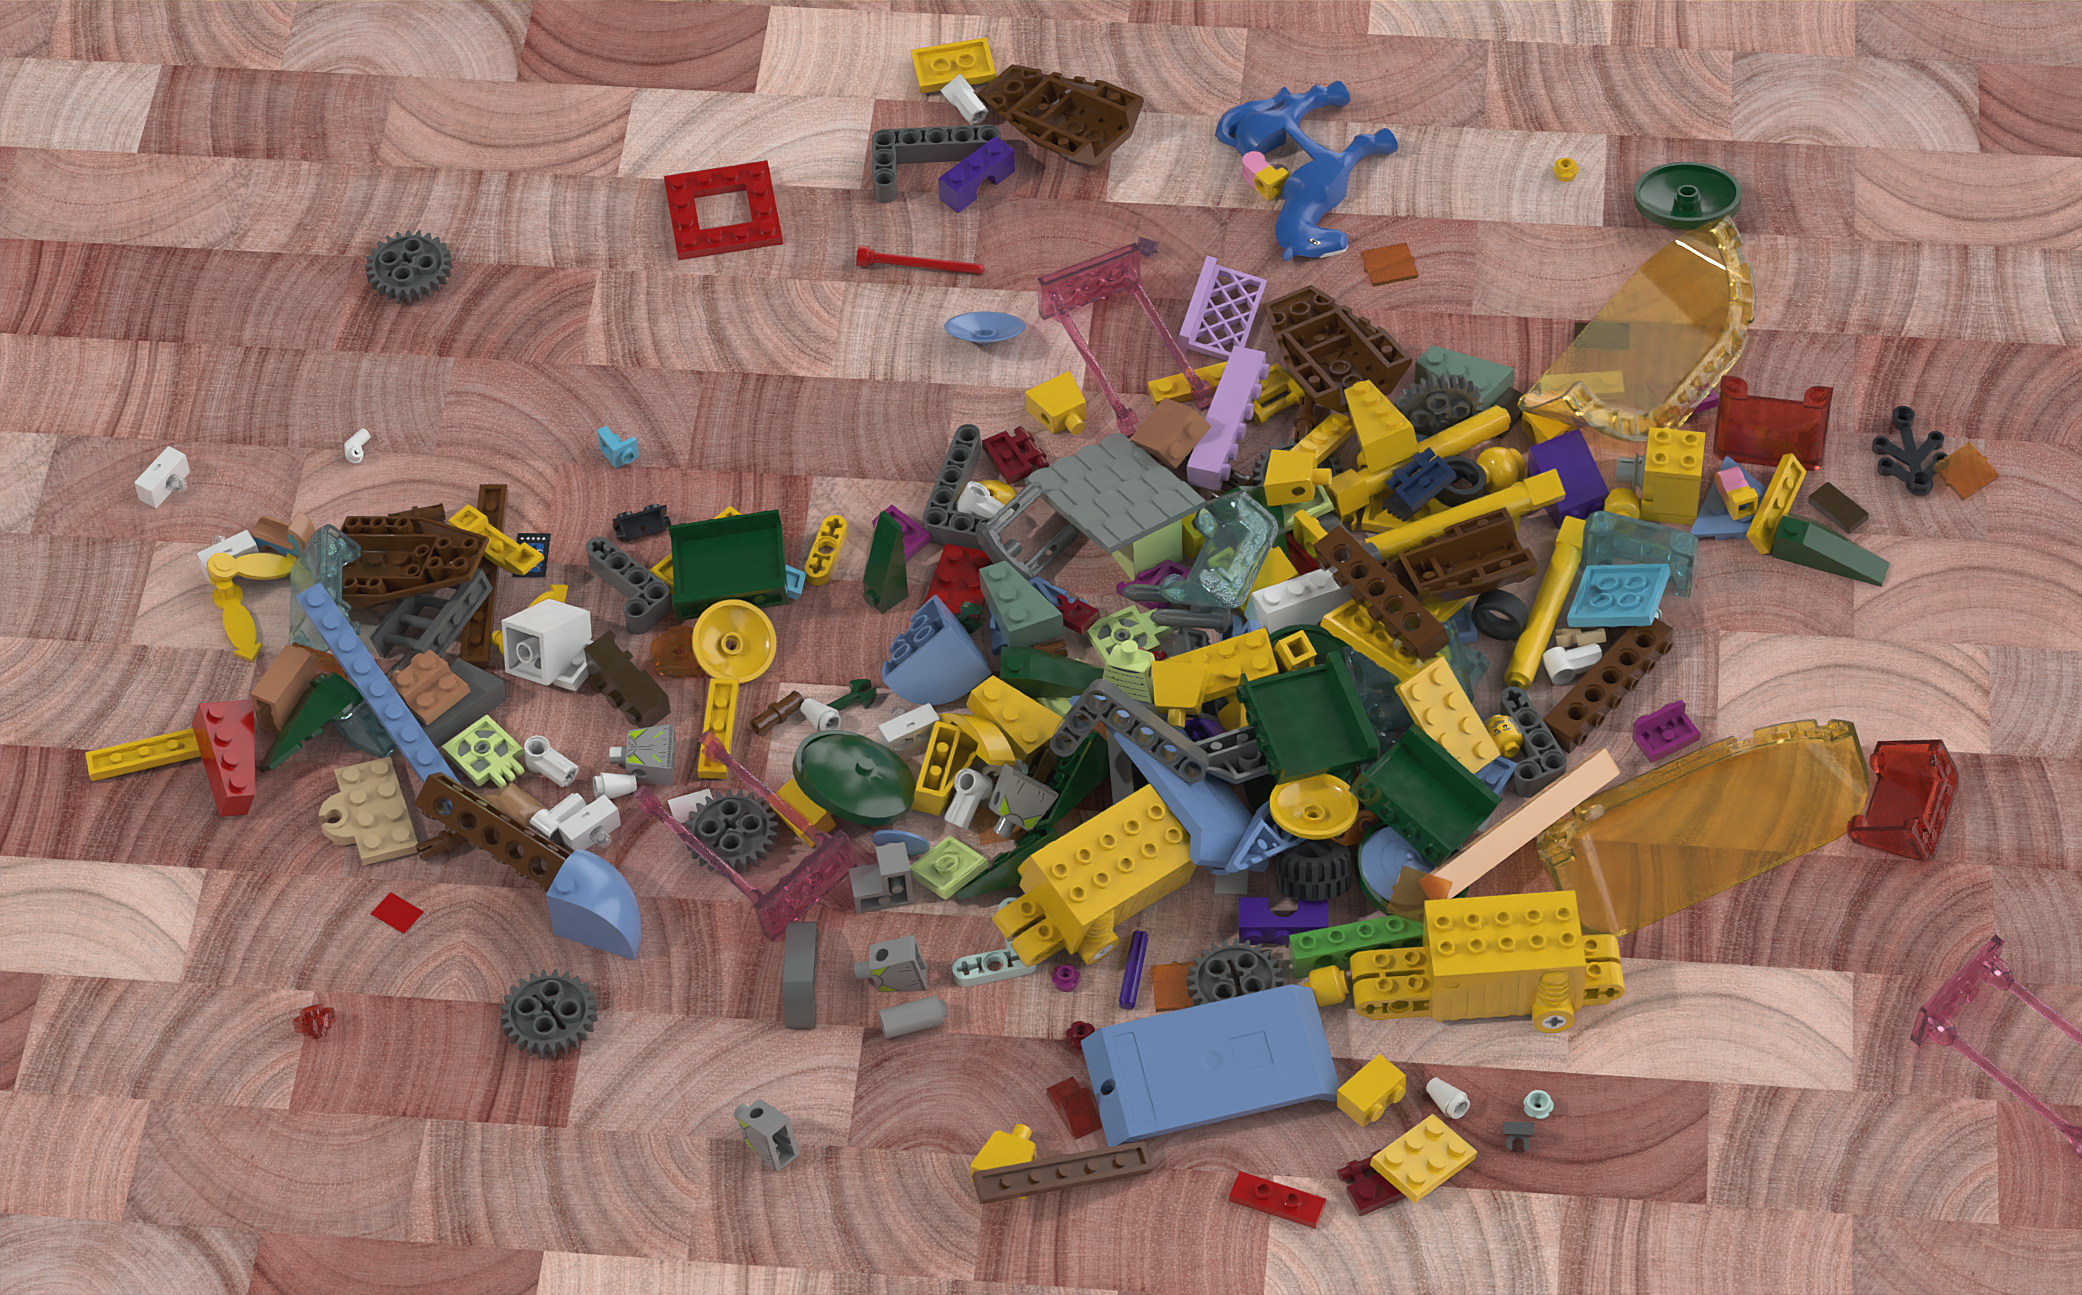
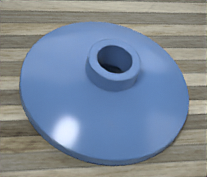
M881 830L875 832L872 836V842L876 846L905 842L907 856L924 854L930 850L928 840L910 832Z

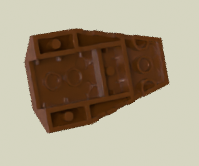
M1011 64L977 93L979 99L1036 145L1073 161L1098 166L1132 136L1144 102L1142 96L1103 80L1096 79L1092 83L1087 82L1085 77L1075 76L1074 79L1064 78L1062 73L1052 72L1048 75L1043 74L1041 69Z
M1312 285L1263 304L1290 375L1315 403L1341 414L1349 411L1344 392L1345 389L1352 387L1357 382L1370 380L1384 396L1392 393L1412 364V358L1385 329L1380 326L1377 328L1373 327L1370 324V320L1363 316L1360 318L1355 316L1349 307L1337 305L1334 298Z
M1506 507L1444 528V534L1435 539L1432 535L1422 539V545L1411 551L1406 547L1397 552L1398 557L1390 561L1385 558L1378 561L1421 605L1458 600L1499 589L1512 583H1520L1527 578L1536 576L1538 567L1537 561L1529 547L1523 549L1517 538L1513 519Z

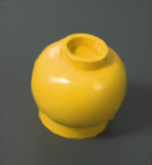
M1491 447L1478 456L1476 463L1482 467L1486 475L1484 489L1490 493L1512 487L1513 483L1522 481L1525 477L1524 460L1521 454L1514 448Z

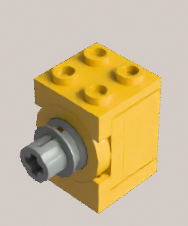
M1649 427L1646 454L1638 456L1635 453V458L1618 457L1615 481L1632 483L1631 489L1637 486L1642 490L1640 520L1694 525L1697 518L1706 433Z

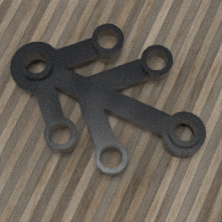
M1898 406L1893 410L1891 421L1893 426L1900 431L1904 450L1890 443L1886 437L1877 436L1873 439L1872 451L1877 455L1888 454L1908 465L1910 472L1895 465V462L1888 457L1881 458L1878 461L1877 472L1882 476L1893 475L1905 482L1907 491L1912 495L1925 496L1933 490L1934 482L1932 478L1939 471H1945L1949 467V455L1944 452H1938L1933 456V462L1925 470L1921 468V463L1933 450L1943 447L1944 435L1939 431L1930 432L1927 440L1917 450L1911 430L1914 424L1915 412L1908 406Z

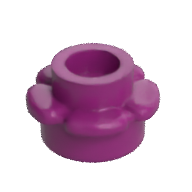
M1071 964L1059 965L1052 971V983L1059 991H1073L1080 982V972Z

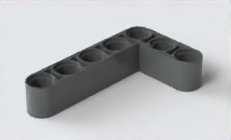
M994 125L882 129L876 131L872 136L874 198L880 203H891L897 198V164L962 161L995 136L1001 140L1000 129Z
M973 424L961 425L956 430L922 519L923 529L931 534L932 541L930 543L945 546L946 543L984 551L977 540V526L979 523L988 522L991 518L959 512L955 507L965 487L971 480L981 454L980 430ZM999 533V534H998V535L1000 536L999 541H1000V543L1002 544L1001 533Z
M1096 679L1087 687L1059 722L1050 741L1051 749L1055 754L1063 757L1069 756L1075 752L1099 720H1102L1189 783H1198L1203 780L1209 765V756L1202 748L1106 679ZM1093 693H1101L1106 699L1098 700L1094 697ZM1124 710L1129 714V717H1122L1117 711ZM1083 714L1089 720L1081 721L1077 718L1076 715ZM1140 728H1149L1153 731V734H1145ZM1059 736H1068L1072 742H1064ZM1172 745L1177 751H1168L1164 746ZM1196 762L1201 768L1194 769L1188 763Z

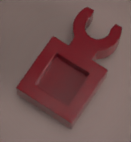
M1061 594L1056 596L1060 606L1054 607L1063 614V626L1083 635L1100 618L1098 609L1079 599H1076L1071 604L1066 596Z

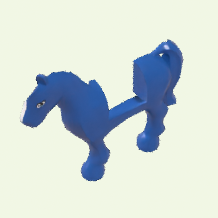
M1336 80L1327 87L1315 84L1309 91L1298 94H1291L1284 86L1270 99L1249 101L1230 108L1221 116L1216 128L1215 137L1222 143L1236 148L1242 157L1252 151L1260 152L1264 155L1286 143L1287 133L1313 159V161L1294 171L1286 180L1280 195L1285 202L1275 224V233L1279 246L1284 248L1282 253L1283 261L1291 260L1294 255L1324 258L1345 252L1348 248V237L1344 232L1315 225L1323 214L1336 207L1346 197L1349 175L1358 161L1369 155H1390L1398 150L1397 140L1388 128L1380 129L1374 135L1364 133L1356 135L1352 143L1339 154L1311 140L1300 130L1299 122L1308 112L1328 105L1341 108L1349 104L1350 94L1341 81Z

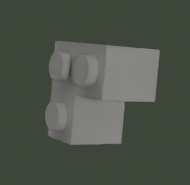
M905 842L887 843L883 846L875 847L877 864L860 865L856 868L848 869L856 914L914 904L911 870Z

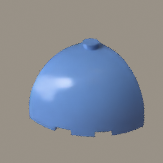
M936 594L911 617L910 621L912 624L904 635L901 633L897 635L889 648V651L892 653L889 662L887 660L884 661L882 666L883 682L901 698L920 705L928 703L930 705H940L952 702L967 694L974 687L979 686L992 674L977 644Z
M584 849L574 851L563 863L546 894L554 935L635 960L641 943L642 926L640 910L633 890L624 876L602 857Z

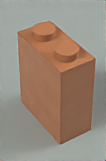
M1165 397L1130 440L1138 448L1141 447L1153 459L1177 468L1212 426L1195 409Z
M286 644L251 691L250 695L260 728L278 735L304 691L311 686L309 682L317 676L312 655L306 649Z

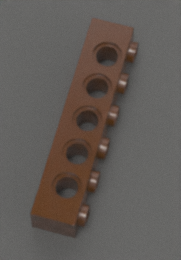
M1340 525L1313 545L1317 555L1315 561L1323 571L1329 570L1333 574L1332 578L1336 584L1342 589L1346 587L1350 591L1349 594L1354 602L1359 606L1363 604L1367 608L1369 616L1376 623L1381 621L1385 625L1384 629L1393 640L1398 638L1402 642L1403 649L1410 657L1416 656L1422 663H1425L1450 643L1445 627Z
M1655 617L1652 625L1642 627L1631 626L1550 711L1543 721L1562 750L1570 754L1577 746L1581 747L1594 727L1596 729L1599 728L1611 709L1616 710L1621 704L1624 695L1628 691H1634L1639 684L1640 678L1645 673L1649 674L1654 669L1657 660L1662 655L1666 656L1671 651L1674 644L1672 641V627Z
M442 772L428 775L414 803L416 807L422 810L421 813L425 817L445 824L446 830L456 835L461 834L469 839L468 843L471 846L488 851L492 854V858L495 861L512 866L522 878L532 879L539 883L540 889L546 893L563 863L572 854ZM448 799L451 801L453 806L452 812L449 811L447 808ZM471 814L476 818L475 827L470 821ZM494 829L500 834L499 842L494 837ZM518 844L523 847V857L518 853ZM542 859L547 862V871L543 870L541 866Z

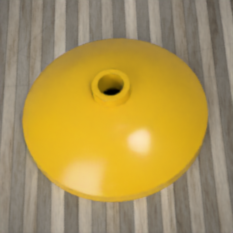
M724 600L710 606L698 618L692 633V649L698 664L709 676L714 679H739V684H743L758 678L772 663L776 652V634L769 618L755 605L742 600ZM727 641H731L734 644V650L727 649Z
M1322 774L1281 785L1277 784L1271 793L1269 807L1274 821L1288 833L1305 839L1320 840L1337 836L1353 825L1358 814V799L1348 791L1350 786L1346 782L1335 776Z

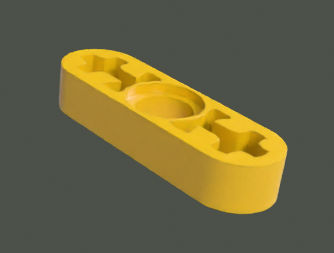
M830 515L821 524L805 564L806 580L812 585H824L831 578L848 535L847 522L842 516ZM835 527H839V528H836L835 531H834V534H833L834 538L831 537V531H830V530H833ZM824 546H830L834 549L829 554L819 552ZM819 563H821L822 570H820L818 574H814L813 572H817L819 568Z

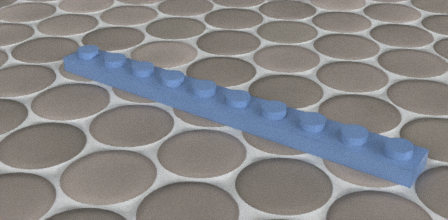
M319 582L296 595L295 600L421 782L424 784L430 774L442 772L460 783L322 584ZM448 799L447 808L449 811L452 812L453 806L451 801Z

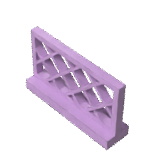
M1207 255L1183 322L1175 351L1186 354L1187 349L1228 361L1231 352L1225 351L1222 346L1232 342L1234 346L1245 348L1267 280L1216 265L1217 258ZM1218 275L1227 277L1232 283L1222 286L1217 277ZM1250 284L1259 287L1256 292L1247 294L1243 286ZM1237 289L1242 297L1231 300L1226 292ZM1221 295L1226 303L1215 306L1210 298ZM1246 302L1251 311L1241 314L1236 306ZM1230 308L1235 317L1225 320L1220 312ZM1213 314L1219 323L1208 326L1203 318ZM1239 322L1244 331L1234 334L1229 326ZM1223 328L1228 337L1218 340L1213 332ZM1207 334L1212 343L1205 345L1195 342L1197 337Z

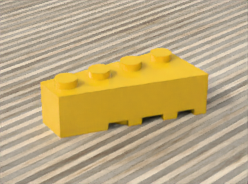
M1370 380L1357 382L1352 387L1344 390L1350 417L1369 474L1412 457L1419 452L1413 425Z

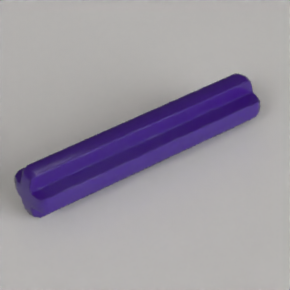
M1136 930L1132 933L1119 997V1007L1122 1009L1132 1010L1135 1007L1148 943V934L1145 931Z

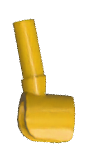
M1357 510L1342 517L1340 516V521L1343 525L1348 521L1352 522V531L1357 529Z

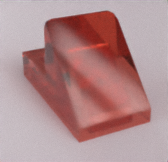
M1074 1076L1046 1088L1048 1098L1074 1140L1102 1128L1087 1087L1080 1088Z

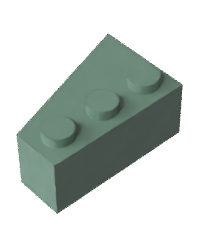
M1434 345L1415 361V383L1418 385L1421 384V378L1429 381L1431 375H1434L1436 379H1440L1443 373L1446 374V378L1456 374L1458 380L1465 376L1467 382L1473 381L1474 386H1478L1483 402V405H1481L1482 412L1491 408L1509 387L1513 388L1514 368Z
M1006 560L979 569L981 592L1008 647H1028L1064 635L1063 614Z

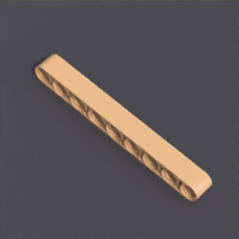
M1603 747L1587 756L1443 862L1438 868L1436 867L1420 879L1418 883L1428 899L1453 898L1620 773V770L1607 749Z

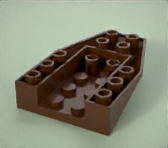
M347 516L337 535L345 551L333 576L318 575L314 585L319 582L322 584L342 614L406 600L471 581L489 543V539L487 536L422 516Z

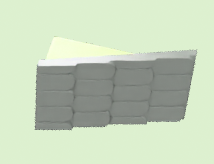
M1122 433L1106 436L1101 442L1080 449L1077 454L1061 458L1052 466L1036 470L1029 477L1025 478L1026 486L1030 483H1040L1043 488L1040 498L1104 551L1112 554L1132 581L1138 578V573L1147 569H1153L1157 564L1167 559L1176 563L1182 561V518L1206 507V500L1186 482L1180 481L1166 467L1161 466L1141 447L1138 448Z

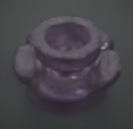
M1139 237L1137 244H1134L1135 247H1138L1137 253L1153 257L1154 252H1160L1158 251L1159 242Z

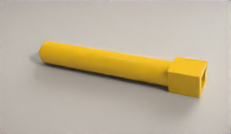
M1495 405L1418 442L1419 452L1422 453L1430 447L1435 455L1441 459L1458 455L1507 431L1511 422L1510 415L1505 408ZM1412 457L1369 474L1366 467L1358 472L1349 469L1333 477L1331 485H1324V489L1334 507V511L1342 517L1369 504V497L1389 488L1385 482L1393 476L1392 472L1397 468L1402 469L1412 461Z
M1555 468L1524 479L1523 483L1364 540L1365 544L1372 542L1376 545L1382 559L1391 560L1398 557L1397 552L1406 547L1411 551L1421 546V540L1430 535L1434 539L1443 535V529L1453 524L1506 507L1510 516L1531 509L1535 511L1563 501L1566 494Z
M1565 516L1556 539L1554 553L1504 675V680L1509 687H1519L1522 690H1527L1531 687L1578 566L1582 565L1590 545L1592 522Z

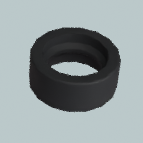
M1463 456L1443 458L1442 460L1456 473V476L1467 479L1473 487L1457 489L1447 485L1434 497L1442 504L1451 508L1481 498L1486 484V475L1482 467L1475 461Z
M1494 589L1478 596L1471 612V619L1475 623V627L1486 636L1496 640L1510 641L1516 639L1521 634L1529 612L1526 605L1512 593ZM1489 610L1500 612L1507 616L1510 620L1497 617Z

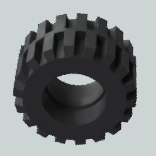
M1306 839L1276 854L1278 891L1285 896L1306 901L1327 900L1345 894L1351 886L1350 850L1343 844L1334 841Z

